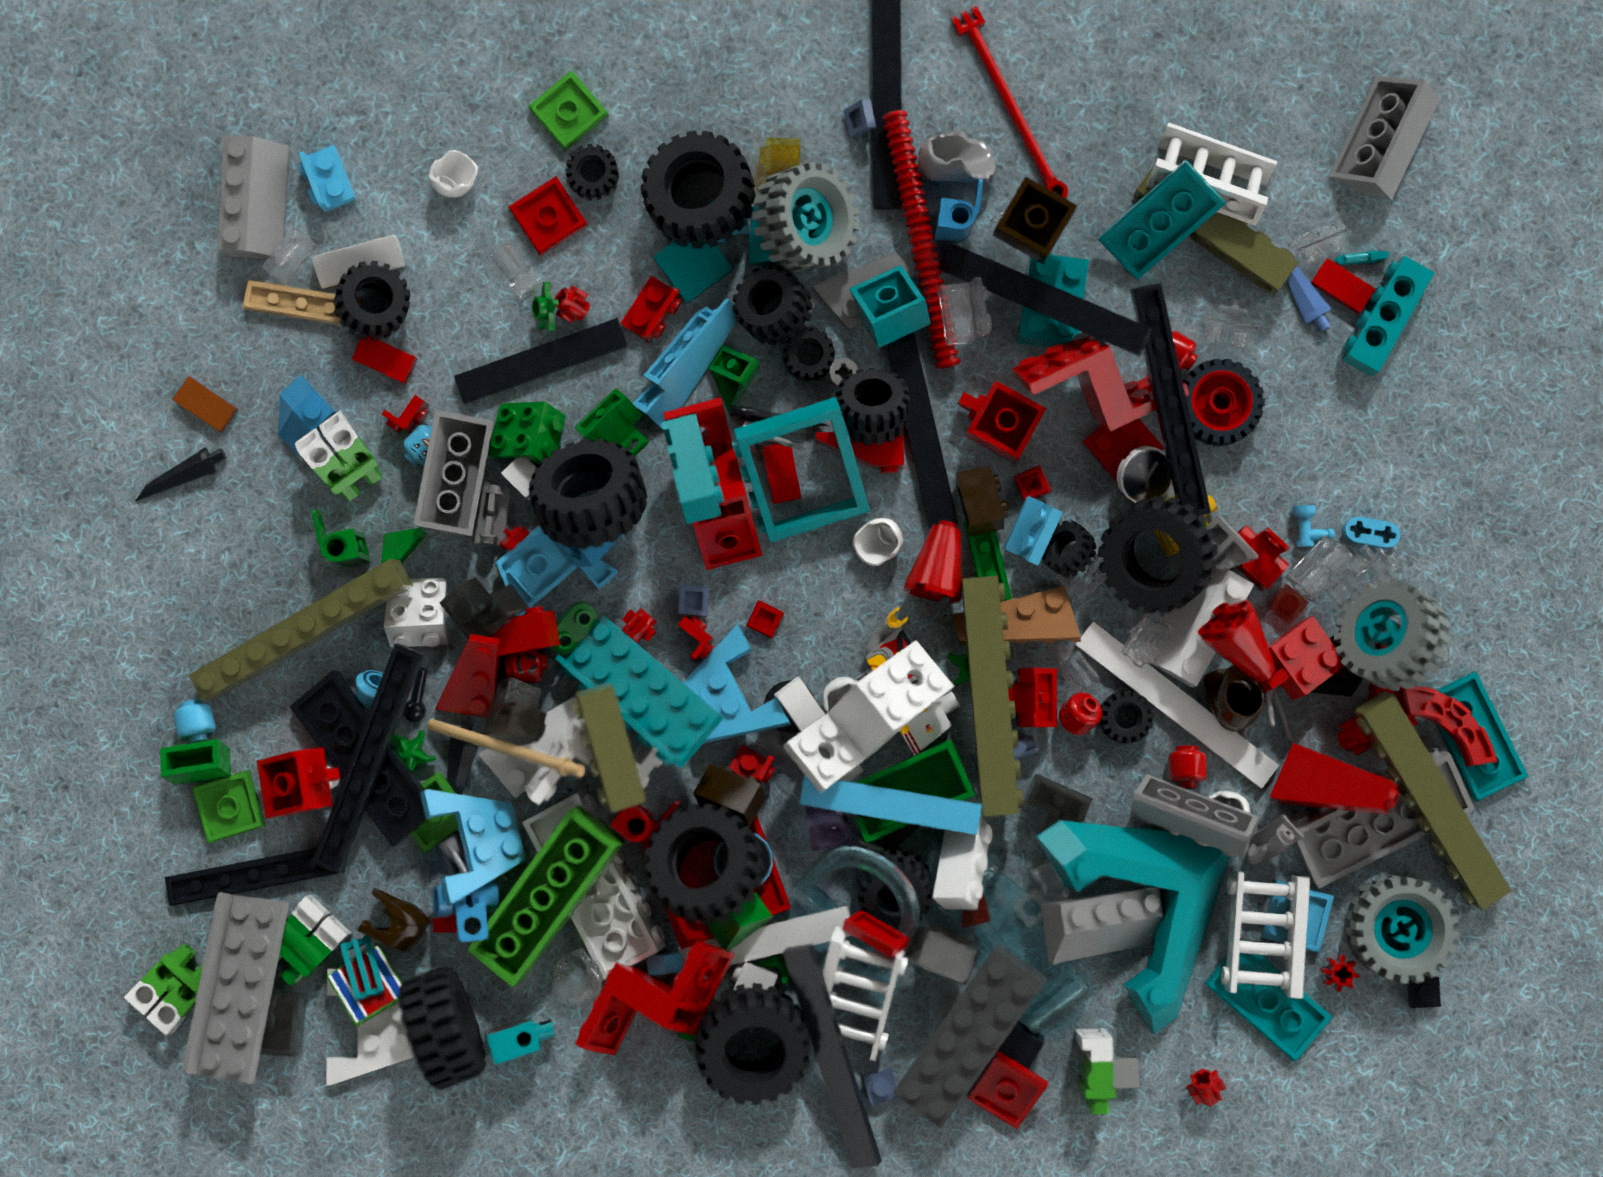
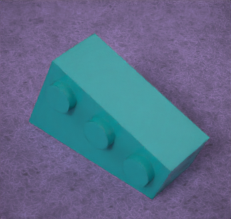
M696 413L661 422L686 524L721 516L719 503L724 502L721 486L714 485V483L720 481L716 466L709 465L715 463L711 446L704 445Z

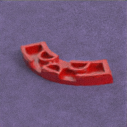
M1414 686L1413 688L1405 689L1400 687L1398 691L1400 704L1406 716L1425 718L1447 731L1458 745L1466 767L1497 762L1492 743L1485 729L1479 726L1471 715V711L1454 697L1450 698L1433 688Z

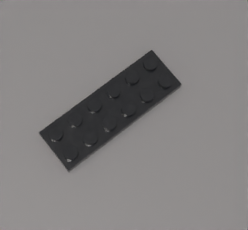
M334 670L294 702L290 708L318 747L324 748L326 758L334 768L338 767L339 775L344 779L368 716V711L358 701L356 695L340 673ZM392 744L389 747L365 811L391 847H394L429 819H426L420 795L425 789Z

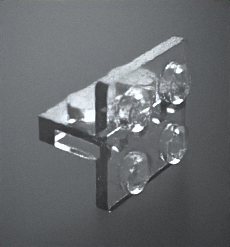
M981 277L974 278L969 283L941 285L938 288L946 345L967 343L968 347L974 346L989 335L992 322L990 315L986 313L987 289L985 285H982Z

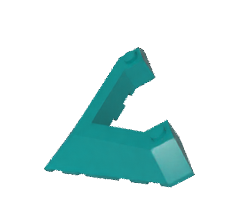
M1059 820L1035 837L1064 886L1080 891L1101 875L1164 888L1162 896L1164 898L1162 907L1163 917L1153 936L1155 943L1152 956L1148 958L1146 969L1123 984L1152 1034H1155L1178 1017L1230 856L1225 855L1220 849L1213 846H1201L1195 843L1192 838L1182 834L1173 835L1163 830Z

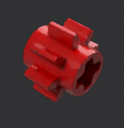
M573 285L569 289L562 288L555 297L559 301V305L556 306L558 308L556 315L570 323H573L574 319L582 320L590 308V303L585 300L588 293Z
M641 607L636 613L630 609L621 619L626 623L621 630L637 644L642 639L649 642L657 633L652 628L657 621Z
M1357 716L1340 724L1339 726L1342 731L1338 733V740L1342 748L1346 751L1353 750L1355 755L1370 749V745L1373 744L1369 735H1364L1357 726L1356 720L1359 719Z
M1339 954L1337 960L1327 957L1326 960L1329 964L1326 968H1320V971L1327 976L1323 983L1327 986L1335 983L1334 989L1337 992H1341L1342 986L1353 989L1354 987L1351 982L1354 978L1360 977L1353 970L1356 962L1350 960L1345 963L1346 958L1343 954ZM1336 970H1345V975L1335 976Z
M1202 1068L1193 1075H1190L1192 1084L1187 1085L1186 1088L1196 1105L1202 1103L1211 1107V1105L1216 1104L1219 1100H1223L1220 1091H1224L1226 1086L1216 1070L1210 1072Z

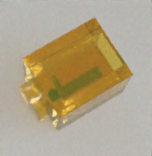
M766 137L765 147L760 146L759 164H765V173L776 174V172L800 165V139Z

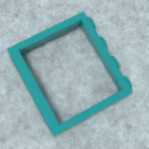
M836 397L734 429L737 440L733 441L732 445L736 457H743L745 465L740 467L745 484L751 482L753 491L748 492L753 509H760L761 516L756 517L761 534L767 533L770 543L871 511L841 408ZM831 420L853 498L773 523L749 445Z

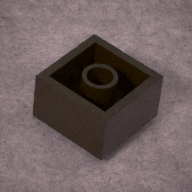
M1025 176L996 225L993 236L1044 265L1072 218L1077 205Z

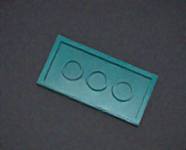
M1184 160L1098 237V241L1136 280H1139L1222 208L1226 201L1187 160Z
M1473 671L1436 689L1450 698L1454 697L1471 711V715L1479 726L1485 729L1492 743L1497 762L1466 767L1463 755L1454 739L1447 731L1436 724L1474 802H1478L1529 777L1477 671Z
M1239 953L1238 971L1281 974L1261 954ZM1226 955L1204 981V984L1290 1059L1296 1062L1333 1016L1304 991L1302 998H1290L1284 995V990L1280 986L1237 983V993L1225 990V985L1221 983V970L1223 966L1226 967Z

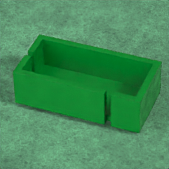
M952 739L855 781V783L960 801L976 794ZM858 815L855 818L866 843L911 824L865 815Z

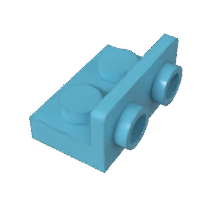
M335 145L309 155L304 151L298 153L301 162L297 163L303 179L308 178L311 188L307 191L314 206L319 205L326 212L357 200Z
M1026 497L1004 545V549L1021 556L1028 562L1039 565L1063 512L1035 498Z

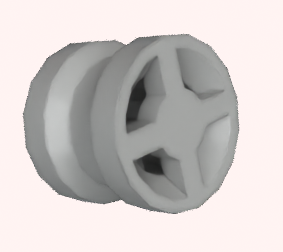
M840 358L832 363L829 370V380L833 387L839 388L841 380H846V376L850 374L848 372L856 374L858 368L854 361L849 358Z

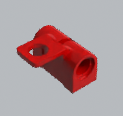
M1244 525L1237 533L1259 557L1256 560L1236 567L1263 591L1268 589L1289 566L1279 556L1281 553L1286 552L1289 546L1270 528H1266L1256 534L1248 525Z
M1018 668V683H1013V688L1008 689L1009 701L1014 700L1015 712L1018 713V727H1057V668Z
M677 798L658 821L653 818L652 813L642 804L622 809L612 820L610 826L632 842L643 841L648 837L649 833L659 829V824L670 816L681 801ZM631 819H641L645 824V828L642 830L634 829L631 826Z

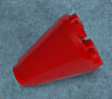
M1248 600L1229 605L1227 602L1218 605L1213 610L1214 616L1199 628L1198 634L1210 648L1256 682H1262L1271 677L1276 668L1273 665L1274 660L1254 607Z

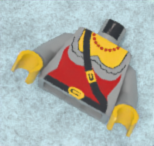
M899 607L891 611L887 619L873 630L865 646L867 656L864 658L870 668L856 677L857 681L863 679L911 644L901 628L908 621V617L900 621L895 616V613L900 609ZM907 674L909 682L919 686L917 678Z

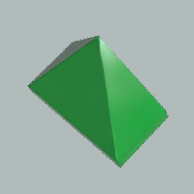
M421 528L386 533L383 536L381 564L389 559L400 560L403 564L428 533Z

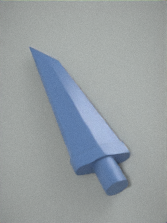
M1296 266L1286 282L1305 324L1307 325L1314 321L1320 332H1323L1331 327L1324 314L1332 309L1299 267Z

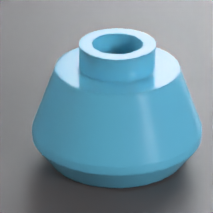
M368 670L356 677V698L364 707L371 708L383 673Z

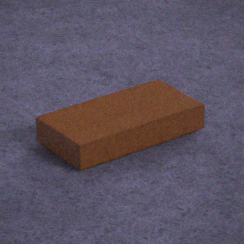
M190 376L187 377L172 399L221 433H223L239 410Z

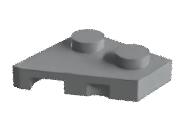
M1217 516L1206 527L1207 530L1213 529L1215 537L1211 540L1212 545L1216 544L1218 546V554L1214 557L1217 566L1212 574L1256 560L1259 557L1222 516ZM1180 554L1177 558L1182 562V555Z

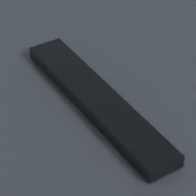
M615 318L457 374L454 378L463 403L467 404L628 347L619 320Z
M317 848L168 876L165 877L169 906L215 898L219 892L235 894L336 873L312 863Z

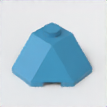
M302 375L297 377L280 393L278 435L298 456L300 454L297 451L295 442L315 428L322 434L319 425L337 413Z

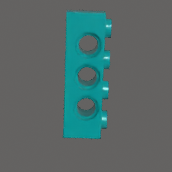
M1405 255L1397 262L1392 261L1384 273V276L1387 277L1383 287L1379 285L1370 298V301L1374 303L1369 312L1364 310L1356 323L1360 327L1356 335H1350L1342 348L1345 351L1342 361L1371 377L1377 374L1435 272ZM1394 284L1403 287L1405 291L1403 297L1395 293ZM1380 309H1385L1390 313V321H1385L1381 318ZM1369 333L1376 337V346H1371L1367 343L1366 334Z

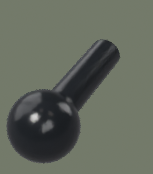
M419 668L413 684L411 698L406 702L403 710V716L410 722H418L426 714V707L422 699L428 673L427 668Z

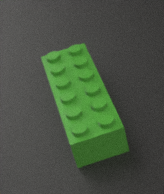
M578 805L569 809L487 922L488 938L486 940L474 941L467 951L512 987L524 981L626 841L582 806Z

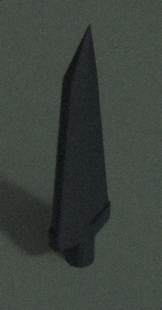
M731 405L730 408L731 417L744 418L746 420L761 421L781 414L748 406ZM819 423V424H816V425H813V426H809V427L830 426V425H827V424H824V423Z
M206 447L199 450L196 454L146 484L135 501L216 473L215 464L227 459L226 453L222 448L212 453H209Z
M462 722L461 728L472 731L474 724ZM450 737L447 781L456 794L462 795L478 745Z

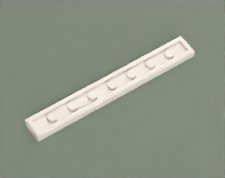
M1092 622L1082 634L1081 642L1075 643V646L1130 689L1147 698V702L1258 788L1262 789L1279 767L1276 762L1237 732L1223 728L1214 714L1095 622Z

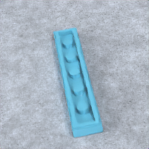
M804 775L800 799L801 805L974 835L978 834L982 804L843 780L836 781L820 793L806 775Z

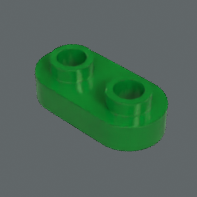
M584 601L573 603L556 622L559 640L563 636H568V642L564 645L560 644L550 647L558 654L571 653L597 622L596 610ZM586 613V621L579 622V616Z

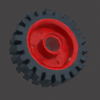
M1218 358L1203 362L1192 369L1182 380L1187 385L1189 391L1186 399L1195 440L1202 441V444L1227 446L1236 443L1254 430L1263 415L1264 410L1262 409L1265 405V398L1262 397L1264 393L1263 388L1258 384L1260 381L1257 376L1254 377L1251 374L1252 370L1244 368L1243 364L1238 361L1234 363L1231 362L1232 359L1225 358L1220 360ZM1214 396H1220L1225 400V409L1215 407L1213 403Z

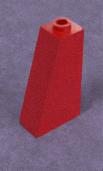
M1293 743L1270 797L1281 804L1387 814L1389 808L1395 807L1399 798V792L1397 791L1398 786L1391 780Z

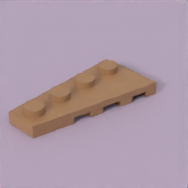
M1065 586L1000 602L1001 612L1007 613L1008 630H1003L1004 642L1014 641V644L1026 643L1025 641L1056 643V640L1081 642V636ZM964 612L953 614L952 620L959 645H966Z

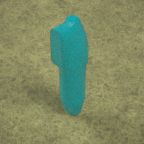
M1369 250L1337 256L1334 262L1344 266L1365 263L1374 264L1386 260L1390 254L1387 251Z

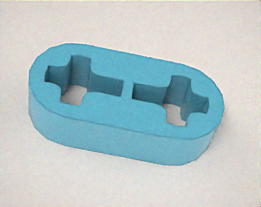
M1354 517L1347 520L1342 528L1344 538L1348 542L1358 545L1387 549L1395 546L1400 539L1399 528L1394 523L1388 521ZM1359 523V528L1368 530V534L1363 533L1356 538L1355 533L1350 531V527ZM1385 528H1388V533L1392 534V539L1384 543L1383 537L1374 535V532H1382Z

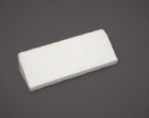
M396 235L382 237L311 257L322 289L338 285L341 276L344 273L347 274L348 268L353 265L357 268L359 262L365 261L366 265H370L371 261H378V266L381 267L386 263L390 265V271L406 267L399 239Z

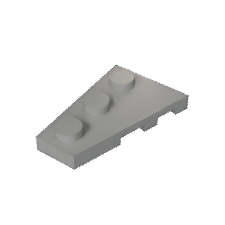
M894 253L814 285L812 289L850 332L863 320L849 288L899 265L903 266L911 279L915 277V273L897 253Z

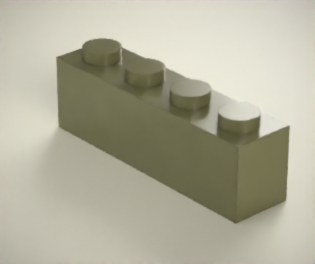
M607 683L575 693L577 701L573 702L572 706L576 719L583 720L585 730L580 731L585 749L591 748L594 759L589 760V765L593 777L599 776L602 787L598 788L597 792L601 805H607L612 813L646 802L614 687Z

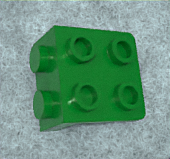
M545 401L501 404L494 425L488 455L494 459L527 458L539 466L545 457L549 458L551 453L558 449L566 415Z

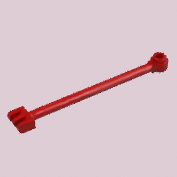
M974 6L971 8V13L975 18L971 20L967 11L961 13L963 25H961L957 16L950 18L958 37L968 34L1034 161L1045 187L1051 191L1054 187H1059L1062 190L1061 197L1066 199L1068 195L1066 184L1057 180L1056 176L1054 177L978 30L979 27L985 25V20L978 7Z

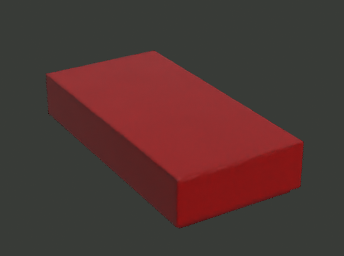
M1328 258L1324 260L1310 282L1314 287L1356 314L1361 313L1376 289Z
M367 336L366 340L360 339L351 358L353 361L403 384H406L417 361L415 356L380 340H372L371 336Z
M781 444L763 446L762 450L773 504L802 499L792 448Z
M859 910L846 919L842 928L889 958H893L907 948L910 939L863 910Z

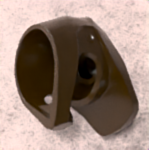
M1234 665L1228 668L1217 669L1204 677L1203 683L1207 702L1215 718L1223 728L1237 732L1247 728L1256 721L1264 705V693L1258 682L1249 678ZM1242 681H1245L1248 684H1250L1252 690H1250Z
M374 888L371 894L385 905L381 911L390 918L391 926L388 928L372 927L369 920H363L357 931L392 948L409 952L424 936L427 927L430 925L429 918L415 904Z

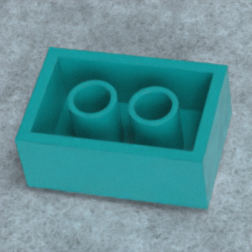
M1050 254L1043 265L1029 257L1026 275L1084 299L1089 260ZM1021 306L1017 344L1049 348L1072 341V338L1080 332Z

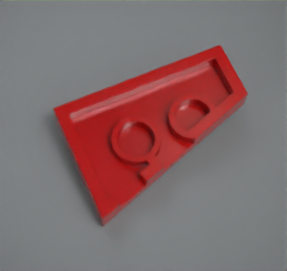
M474 634L470 635L435 710L493 718L500 639Z

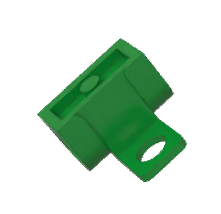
M617 388L574 427L584 439H590L591 441L605 439L608 443L613 441L626 449L633 442L638 441L637 446L630 450L633 457L649 443L633 427L643 418V415Z
M311 510L317 541L320 545L322 556L326 560L344 567L371 562L364 533H359L354 528L326 535L321 511ZM344 544L343 553L338 555L339 548Z

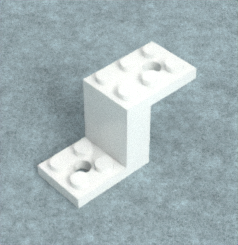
M916 640L858 681L827 714L789 740L783 748L816 789L822 793L881 749L906 723L950 691L954 685ZM907 674L915 676L919 686L911 684ZM818 747L826 748L830 753V759L822 757Z
M576 717L548 755L559 759L567 757L571 760L575 756L590 766L589 760L594 758L591 748L585 749L580 731H584L585 727L581 719L577 720ZM641 743L633 757L642 788L644 789L650 778L648 775L654 767L658 768L663 762L655 756V753L658 751L655 747L651 745L648 749ZM540 765L524 787L529 799L540 805L543 799L548 801L557 788L554 784L561 776L557 773V770Z

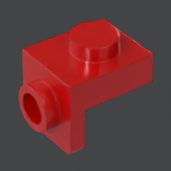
M414 395L399 419L385 409L381 415L388 419L385 424L399 434L402 430L411 433L416 424L421 425L425 421L429 413L426 410L429 404Z
M684 616L678 626L700 642L690 658L694 661H697L699 657L704 660L714 647L711 644L713 637L704 631L707 625L697 617L693 616L690 620Z

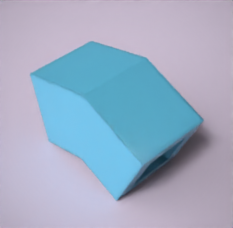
M682 953L653 954L647 957L648 974L659 975L681 972L683 968Z

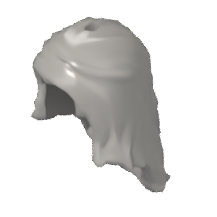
M958 127L953 133H945L928 138L922 143L918 153L920 172L926 179L932 181H955L974 184L978 183L979 179H983V182H988L997 172L993 149L987 146L984 141L968 139L965 136V132H961Z

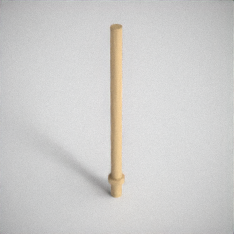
M430 719L427 724L428 730L557 770L559 775L567 776L570 774L581 778L585 773L584 766L573 763L567 757L559 759L435 719Z

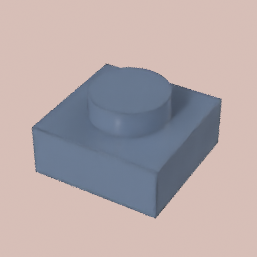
M861 99L844 109L849 137H860L876 128L870 100Z
M680 585L678 615L707 617L710 588Z
M891 1067L863 1074L870 1105L899 1098L893 1093L896 1083Z

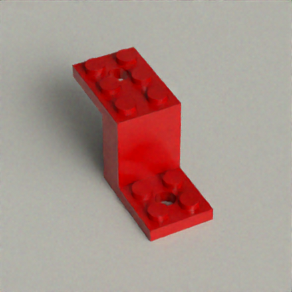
M1083 332L1075 335L1072 341L1063 345L1051 346L1046 350V353L1038 357H1028L1022 360L1018 366L1012 368L1015 378L1033 395L1076 375L1091 415L1109 431L1115 430L1156 410L1149 375L1139 381H1131L1124 384L1111 347L1104 341ZM1183 382L1185 395L1187 396L1189 391L1187 385Z
M721 397L663 412L665 421L696 413L699 427L706 428L701 432L704 445H710L715 463L709 465H715L720 482L714 483V485L721 486L724 502L719 503L722 515L693 523L706 571L762 556ZM726 537H734L731 541H722Z
M697 940L695 945L689 950L687 960L681 972L674 979L673 987L658 977L649 975L646 970L615 963L606 977V983L602 991L593 1002V1008L586 1022L579 1030V1036L575 1044L584 1050L615 1056L637 1012L665 1029L695 1035L701 1017L705 1015L707 1007L711 1003L735 954L725 948Z

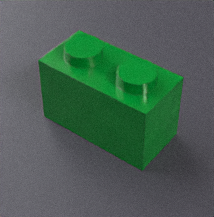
M218 739L160 748L161 777L173 785L231 776L230 748Z

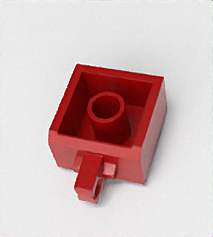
M996 381L987 396L979 394L978 398H975L963 392L957 405L969 411L967 417L973 421L965 437L1015 464L1047 409Z
M1313 615L1296 623L1268 644L1274 660L1273 665L1276 669L1271 677L1259 682V685L1265 693L1280 685L1290 699L1294 701L1306 696L1344 666L1341 662L1343 658L1337 655L1335 645Z
M324 748L297 750L256 760L266 819L291 816L333 806L329 782L339 780L340 775L338 767L327 769Z

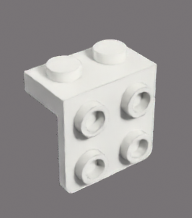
M444 578L410 579L414 586L386 601L384 629L390 647H394L395 643H400L407 647L449 645V633L444 619L447 582Z

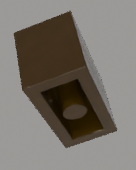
M990 465L956 473V487L969 535L975 536L1004 529L1005 518H1008L1009 514L1005 500L1000 501L998 492L1001 491V484L998 474H992Z
M709 764L693 792L700 807H703L705 803L714 804L718 809L724 807L734 815H737L749 827L766 799L761 783L752 776L742 777L727 766L717 767Z

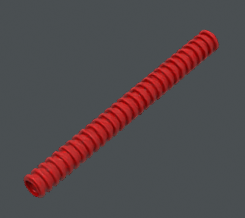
M896 110L886 113L882 120L886 122L884 126L885 131H888L886 139L890 140L888 148L892 149L890 157L894 158L892 165L896 167L894 174L898 176L895 181L899 184V187H897L898 192H901L899 199L903 201L901 209L905 210L903 218L907 219L905 227L909 228L907 236L911 237L909 245L913 246L910 251L911 254H914L915 257L912 260L917 265L914 269L918 272L916 279L920 280L918 288L922 289L921 294L926 301L931 322L929 324L930 328L927 330L932 335L929 338L930 342L934 344L931 346V349L935 351L933 358L937 359L935 368L945 369L957 366L961 363V360L957 358L959 351L955 349L957 341H953L955 332H951L953 323H949L951 314L947 313L949 306L945 302L948 299L943 295L946 290L942 288L943 279H940L942 271L938 270L940 262L936 261L938 253L934 252L936 244L932 243L934 235L930 234L932 226L928 225L931 220L926 215L929 212L928 208L924 206L927 204V201L923 199L925 192L921 190V187H923V183L919 181L921 174L917 173L919 165L915 164L917 156L913 155L915 147L911 145L914 141L909 136L912 131L908 128L910 125L909 120H906L908 113L904 110Z

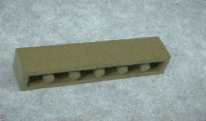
M1154 166L1133 195V198L1137 201L1141 200L1152 190V188L1146 186ZM1218 212L1188 236L1273 297L1299 263L1289 250L1285 248L1279 249L1272 244L1271 239L1261 231L1255 232L1247 226L1248 223Z

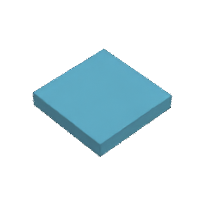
M1278 880L1274 882V884L1287 885V883ZM1309 889L1306 950L1320 953L1334 896ZM1271 895L1267 913L1285 914V912H1289L1290 900H1287L1285 896ZM1263 925L1261 937L1281 943L1287 942L1288 930H1285L1284 926Z

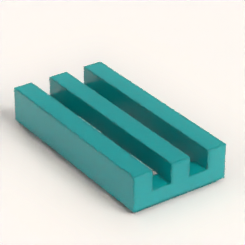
M365 935L358 940L357 938L352 939V942L339 943L355 1001L385 993L370 937ZM360 946H366L377 988L371 989ZM354 949L365 987V992L362 993L359 992L348 950Z

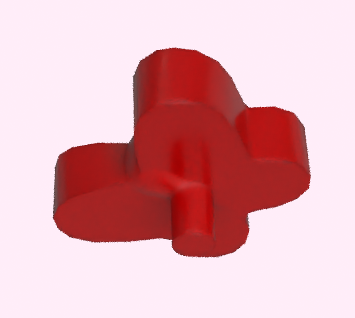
M516 526L511 531L506 528L503 530L506 537L498 545L504 551L506 549L511 551L530 532L524 526L521 528Z

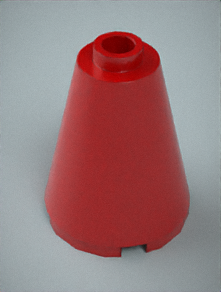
M940 520L939 524L932 525L904 583V591L910 590V595L931 601L940 602V599L946 597L949 598L948 603L950 604L960 603L962 597L961 531L956 528L957 524Z

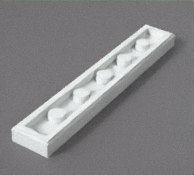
M846 905L761 926L730 950L735 954L730 965L780 954L788 947L809 944L817 945L829 942L835 927L843 928L844 921L851 917L849 907ZM848 932L846 933V937L853 936ZM715 938L703 941L721 947ZM693 946L682 950L678 947L679 953H682L683 966L687 960V954Z

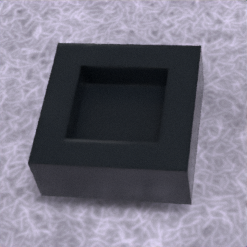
M1424 976V981L1419 983L1408 981V1006L1410 1008L1441 1007L1439 977L1431 978Z

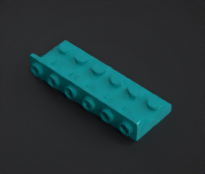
M605 615L597 621L595 626L566 659L559 654L555 658L563 665L559 670L572 681L576 677L581 682L578 687L582 691L610 683L614 687L625 729L630 731L633 728L637 731L638 734L635 738L648 749L651 745L658 750L655 756L667 766L673 763L682 769L724 719Z

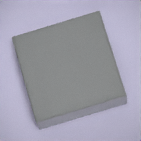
M1137 1056L1113 1057V1086L1115 1089L1140 1088Z

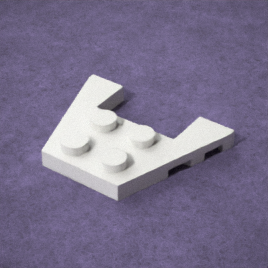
M328 968L327 975L335 971L336 968ZM327 979V996H337ZM399 1002L358 1026L357 1057L326 1058V1086H331L414 1057L405 1033L406 1030L402 1022Z

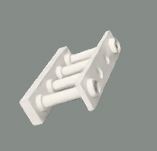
M1168 122L1158 148L1167 150L1165 160L1157 158L1146 187L1153 189L1179 165H1176L1178 155L1195 160L1193 165L1195 170L1226 201L1225 205L1217 211L1218 213L1256 226L1268 202V197L1258 194L1260 184L1267 185L1277 165V161ZM1205 165L1222 170L1220 179L1204 175ZM1233 174L1249 180L1247 190L1231 184Z
M1233 871L1232 877H1229L1227 881V894L1231 895L1227 963L1226 967L1223 966L1221 970V983L1225 985V990L1231 993H1237V983L1280 986L1284 990V995L1290 998H1302L1310 878L1291 876V882H1288L1287 885L1244 881V872ZM1243 893L1285 896L1287 900H1290L1289 912L1273 914L1242 911ZM1241 923L1284 926L1285 930H1288L1287 942L1273 944L1240 941ZM1239 953L1282 956L1286 960L1285 971H1282L1281 974L1238 971Z
M836 926L831 938L823 977L833 1008L880 1020L876 1033L838 1023L843 1037L873 1045L870 1060L875 1061L878 1050H885L889 1034L883 1031L898 974L904 976L908 958L903 957L904 950L898 953L896 958H889L884 954L851 946L850 942L845 941L847 932L842 927ZM846 957L892 969L890 982L887 983L844 971V967L838 966L840 958L846 959ZM841 982L884 994L886 997L883 1008L837 996V992L832 991L834 984L839 985Z

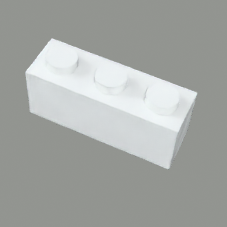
M981 816L977 835L945 830L933 892V899L944 909L977 910L979 899H981L983 894V873L988 865V844L992 841L991 826Z

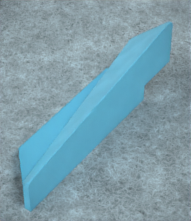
M728 298L724 299L717 309L711 310L708 307L699 309L643 375L652 384L633 402V405L659 428L662 429L661 422L665 421L663 412L683 407L737 323L735 318L737 315L733 312L732 308L734 304Z

